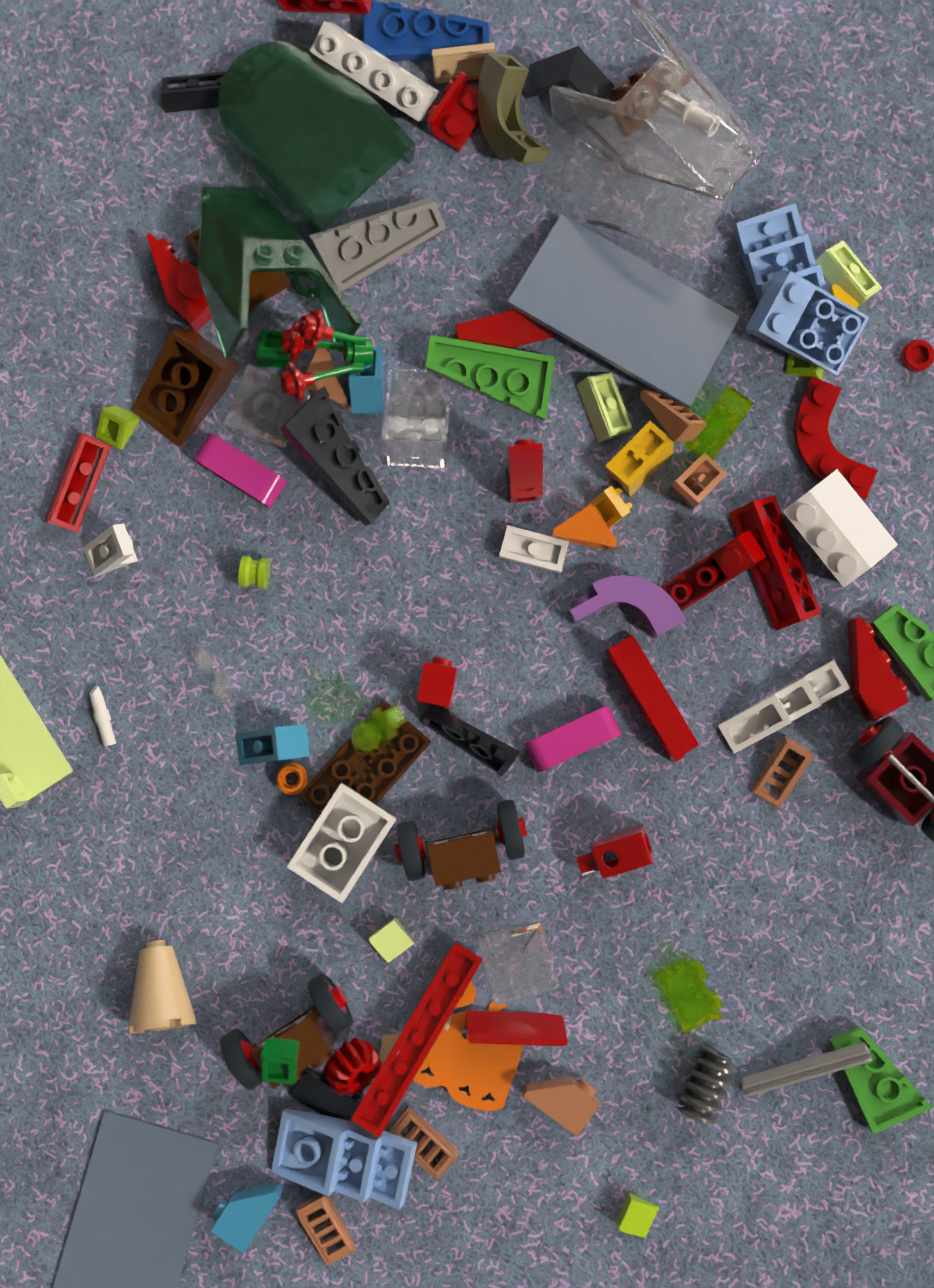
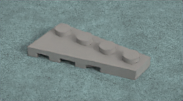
M429 197L309 235L335 287L341 292L446 229V225L436 202Z

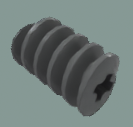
M701 1045L700 1048L707 1054V1057H696L695 1061L702 1066V1069L690 1070V1073L697 1081L696 1083L686 1081L684 1084L692 1093L691 1095L680 1094L679 1096L686 1103V1107H675L696 1121L714 1124L717 1118L711 1111L719 1112L722 1109V1105L717 1099H725L728 1095L721 1086L730 1087L733 1082L727 1074H736L738 1069L731 1062L733 1060L727 1055L711 1047Z

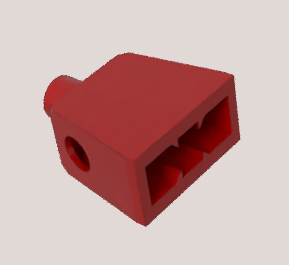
M640 825L595 841L591 847L592 852L576 857L583 876L600 871L601 877L604 879L653 864L654 853L644 825ZM613 851L618 855V859L606 862L604 853Z

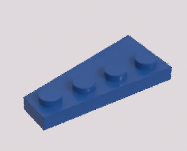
M372 0L370 14H364V43L392 61L433 60V49L489 43V22L454 14L442 16L433 14L430 9L420 8L418 11L404 8L401 3L389 1L388 4Z

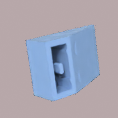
M777 271L745 330L774 347L838 376L870 317L792 271Z

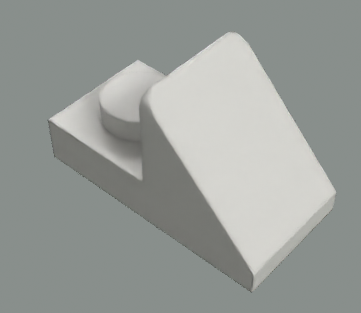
M124 523L112 525L83 547L93 577L138 561L133 549L132 539L128 535Z

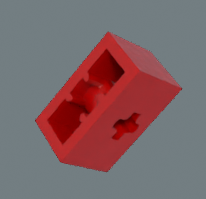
M433 657L432 663L424 661L417 696L419 703L451 708L458 672L456 667H452L451 660Z

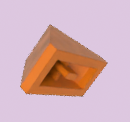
M592 503L555 527L551 536L569 541V543L614 551L617 546L616 538Z

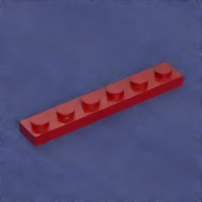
M454 942L351 1118L353 1122L380 1138L483 961L481 957Z

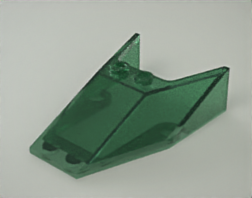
M202 188L197 273L225 357H232L248 327L249 274L254 272H287L291 285L298 294L309 298L319 297L328 326L333 327L334 331L350 335L356 333L362 324L361 320L306 242L262 188ZM306 276L310 278L314 283V288L304 287L299 282V277ZM333 338L334 342H337V343H344V342H345V341H343V340H339V339Z

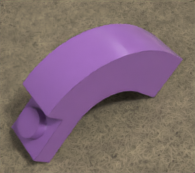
M625 575L606 577L591 583L589 587L594 597L590 599L589 595L586 594L571 602L573 608L568 611V615L574 624L604 607L611 605L626 606L635 610L643 618L654 638L686 621L680 608L666 591L648 580Z

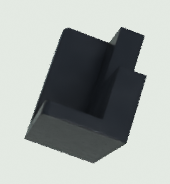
M579 46L530 64L521 92L525 99L542 93L548 94L570 86L600 119L608 116L603 102L613 94L611 89L615 85Z

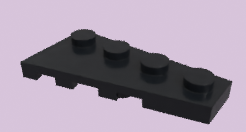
M323 386L280 428V431L359 520L367 526L373 523L390 502L369 466L366 467L359 456L360 448L355 440L351 441L342 425L345 422L339 411H334L328 400L330 395L325 386Z

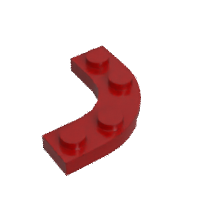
M811 377L799 404L794 422V438L800 456L807 469L819 481H822L838 469L864 501L868 497L878 470L844 456L834 447L830 440L828 426L830 416L842 388Z

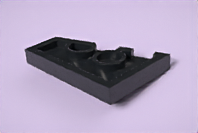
M432 705L422 722L423 725L500 776L504 775L521 752L455 717L451 711L443 707L438 708Z

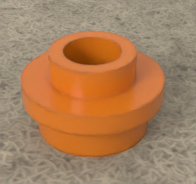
M298 763L284 764L276 773V785L281 792L287 795L299 794L307 786V771ZM291 772L298 776V781L295 785H290L286 781L287 775Z

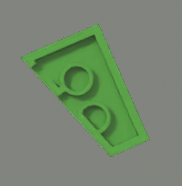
M895 604L869 624L873 628L875 635L926 702L934 700V633L928 630L926 624L898 604Z
M859 1026L829 1039L834 1051L862 1042L868 1046L871 1061L844 1069L843 1073L869 1131L873 1135L933 1108Z

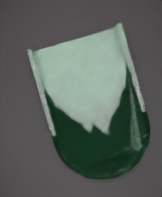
M285 41L263 43L244 52L227 70L219 91L218 106L220 119L225 134L236 151L302 223L315 234L326 230V227L399 160L403 158L408 164H411L414 161L415 143L368 93L347 75L309 52L310 48Z

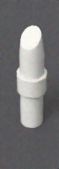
M96 685L90 692V699L94 711L95 724L98 725L103 747L116 744L110 723L109 709L106 708L101 690Z

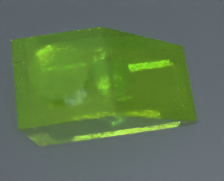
M727 385L703 419L707 426L694 441H688L684 447L698 457L705 452L714 460L745 418L754 402Z

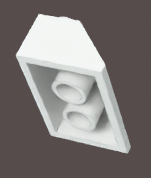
M838 469L783 511L843 587H846L873 567L898 545Z

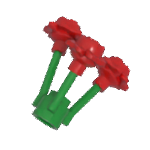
M312 310L310 315L301 317L299 325L298 322H294L292 329H284L282 351L290 354L292 362L286 365V371L282 372L280 376L281 388L286 396H294L297 402H301L304 399L303 393L306 386L315 384L317 380L349 372H364V365H371L373 362L374 347L372 340L367 339L366 336H354L334 331L333 327L325 325L321 310ZM322 338H323V339H327V340H331V338H335V339L343 340V341H345V342H344V343H337V342H328V341H320V340H321ZM324 348L343 350L344 361H349L351 365L313 374L311 371L302 373L295 367L293 362L296 361V358L304 349Z

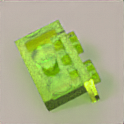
M686 955L654 972L684 1033L712 1019H715L717 1022L723 1019L719 1009L724 1006L714 989L708 990L704 982L708 975L700 960L694 962L689 955Z

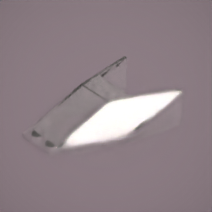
M631 0V36L661 57L629 92L616 102L553 85L549 89L553 121L625 172L722 201L763 156L764 150L710 77L638 0Z

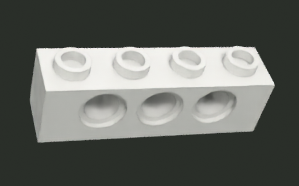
M323 22L309 51L417 121L426 120L428 111L435 104L440 94V91L331 22Z

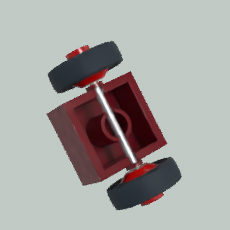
M888 716L864 729L858 736V740L851 747L848 757L856 766L864 768L855 778L901 824L915 826L928 813L921 824V830L934 842V753L913 732H903V727L893 717Z

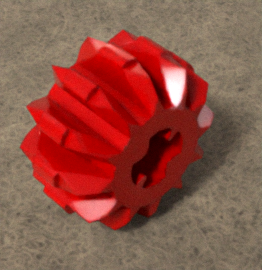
M356 1037L350 1043L344 1041L339 1049H333L334 1054L326 1061L327 1066L324 1069L326 1079L333 1090L338 1092L340 1096L347 1095L349 1098L354 1096L357 1091L363 1093L364 1088L372 1084V1080L376 1077L383 1064L373 1045L365 1039L359 1040Z

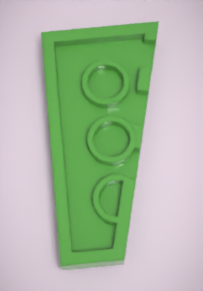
M435 335L429 336L424 369L542 421L546 420L555 356Z

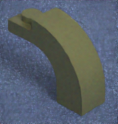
M487 53L479 78L477 104L480 125L488 145L499 158H514L517 162L524 165H530L531 162H546L550 150L526 130L520 115V97L529 69L509 54Z

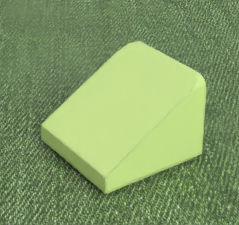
M395 917L368 937L371 945L387 963L414 944Z

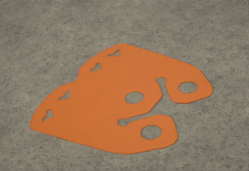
M470 981L455 1009L474 1002L476 989L472 981ZM498 998L490 1003L488 1011H501L502 1008L508 1006L502 998ZM468 1010L452 1014L448 1031L445 1028L442 1029L413 1081L425 1087L445 1086L450 1096L456 1102L473 1109L484 1111L502 1109L515 1076L524 1045L469 1043L467 1039L463 1038L461 1033L462 1028L465 1026L466 1012ZM430 1067V1071L434 1076L431 1077L428 1073H421V1071ZM469 1086L470 1096L466 1094V1091H460L459 1087ZM488 1093H491V1096L495 1099V1101H491L490 1099L482 1100V1097H485Z

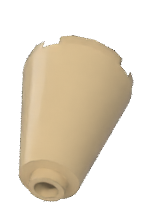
M166 940L146 942V948L139 950L128 1034L145 1033V1030L156 1032L195 1025L196 1017L173 946H166Z

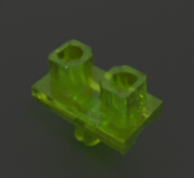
M397 704L382 712L380 707H377L353 729L351 734L353 745L361 751H370L375 747L378 750L397 735L395 730L404 724L407 719Z

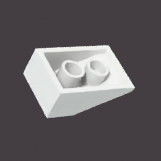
M341 783L287 868L343 903L397 818Z

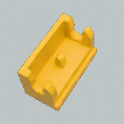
M649 421L605 465L610 479L614 482L617 480L622 485L623 491L631 497L674 453V441L654 423Z

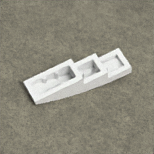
M833 659L719 724L718 727L735 754L791 724L793 720L820 707L822 703L850 689V685Z

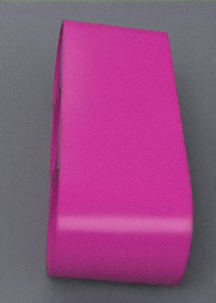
M212 433L208 435L193 458L196 463L201 466L204 465L213 474L228 483L234 484L240 491L254 500H259L269 509L287 484L284 478Z
M606 705L524 743V746L536 772L539 773L603 744L622 733L609 705Z

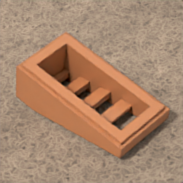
M642 390L639 394L640 398L674 442L694 441L707 426L704 420L688 408L656 390Z
M783 734L751 792L775 807L780 808L815 756L812 750ZM788 749L800 755L798 761L785 754ZM781 760L794 767L791 773L778 765ZM773 771L787 779L785 784L771 777ZM766 782L781 790L778 796L764 788Z
M408 1106L387 1132L412 1141L422 1130L425 1134L417 1143L414 1160L438 1181L458 1157L459 1149ZM412 1120L415 1123L414 1127L403 1137L400 1133ZM432 1140L435 1144L424 1155L421 1151ZM442 1149L445 1152V1154L438 1161V1163L435 1164L434 1162H432V1160Z
M318 1193L297 1205L295 1212L327 1266L357 1250L330 1195L326 1196ZM321 1208L325 1210L323 1214L312 1219L311 1213ZM330 1219L332 1223L319 1230L317 1229V1224ZM336 1229L337 1235L323 1241V1235ZM341 1240L344 1242L345 1246L329 1253L327 1247Z

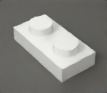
M507 525L499 558L561 574L569 541Z

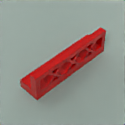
M775 495L752 501L729 512L737 535L739 536L750 530L767 556L750 568L775 631L822 614ZM763 506L767 507L771 520L767 517ZM777 538L780 540L783 549L779 547ZM789 568L793 572L794 579L790 575ZM801 598L804 600L808 612H805Z
M634 635L605 651L606 655L669 760L677 762L684 758V754L699 746L698 741Z

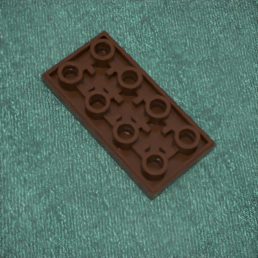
M384 699L302 790L298 797L318 815H321L339 785L343 783L377 805L432 741Z

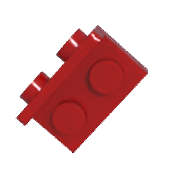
M463 71L459 73L456 79L451 78L443 92L444 97L438 105L436 103L432 105L426 116L428 134L457 153H460L480 123L477 104L478 89L467 83V74Z

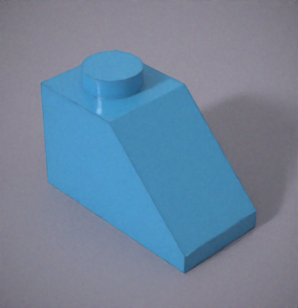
M374 347L373 362L371 365H364V372H349L352 414L373 415L384 412L383 347Z
M306 724L274 727L236 734L240 766L310 756Z
M278 1182L234 1192L228 1202L222 1198L211 1216L216 1221L210 1232L244 1254L281 1196L284 1185Z

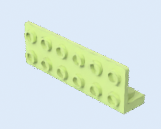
M0 655V800L5 808L9 809L22 806L71 774L73 769Z

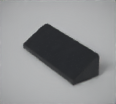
M255 69L162 78L161 99L165 113L258 104ZM248 77V80L230 82V79ZM217 80V83L199 85V82ZM186 83L184 87L169 88L170 84Z
M308 1067L303 1072L291 1095L295 1100L323 1115L352 1121L351 1118L363 1097L357 1094L350 1098L347 1095L340 1096L338 1092L333 1090L325 1076Z

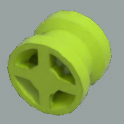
M242 556L238 574L239 587L247 588L250 585H256L258 589L266 590L269 581L270 559L261 558L260 560H253L250 556Z

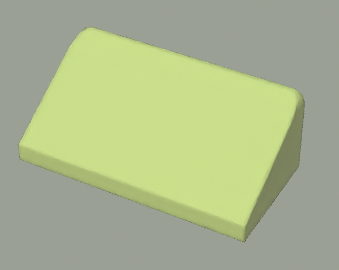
M843 240L827 249L815 261L816 265L821 264L823 275L832 286L834 284L840 286L858 302L859 305L857 307L882 289Z
M612 372L587 377L577 384L598 443L633 431Z

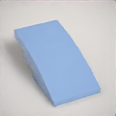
M796 203L733 224L741 256L758 303L777 271H792L827 292L821 264L816 265L809 235L808 233H803Z
M285 1109L282 1112L271 1172L326 1196L336 1191L362 1203L370 1197L399 1210L405 1204L417 1142L383 1131L379 1138L352 1121L322 1114Z

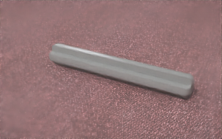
M862 1042L742 1077L741 1085L745 1095L750 1097L869 1063L871 1061V1054L866 1043Z

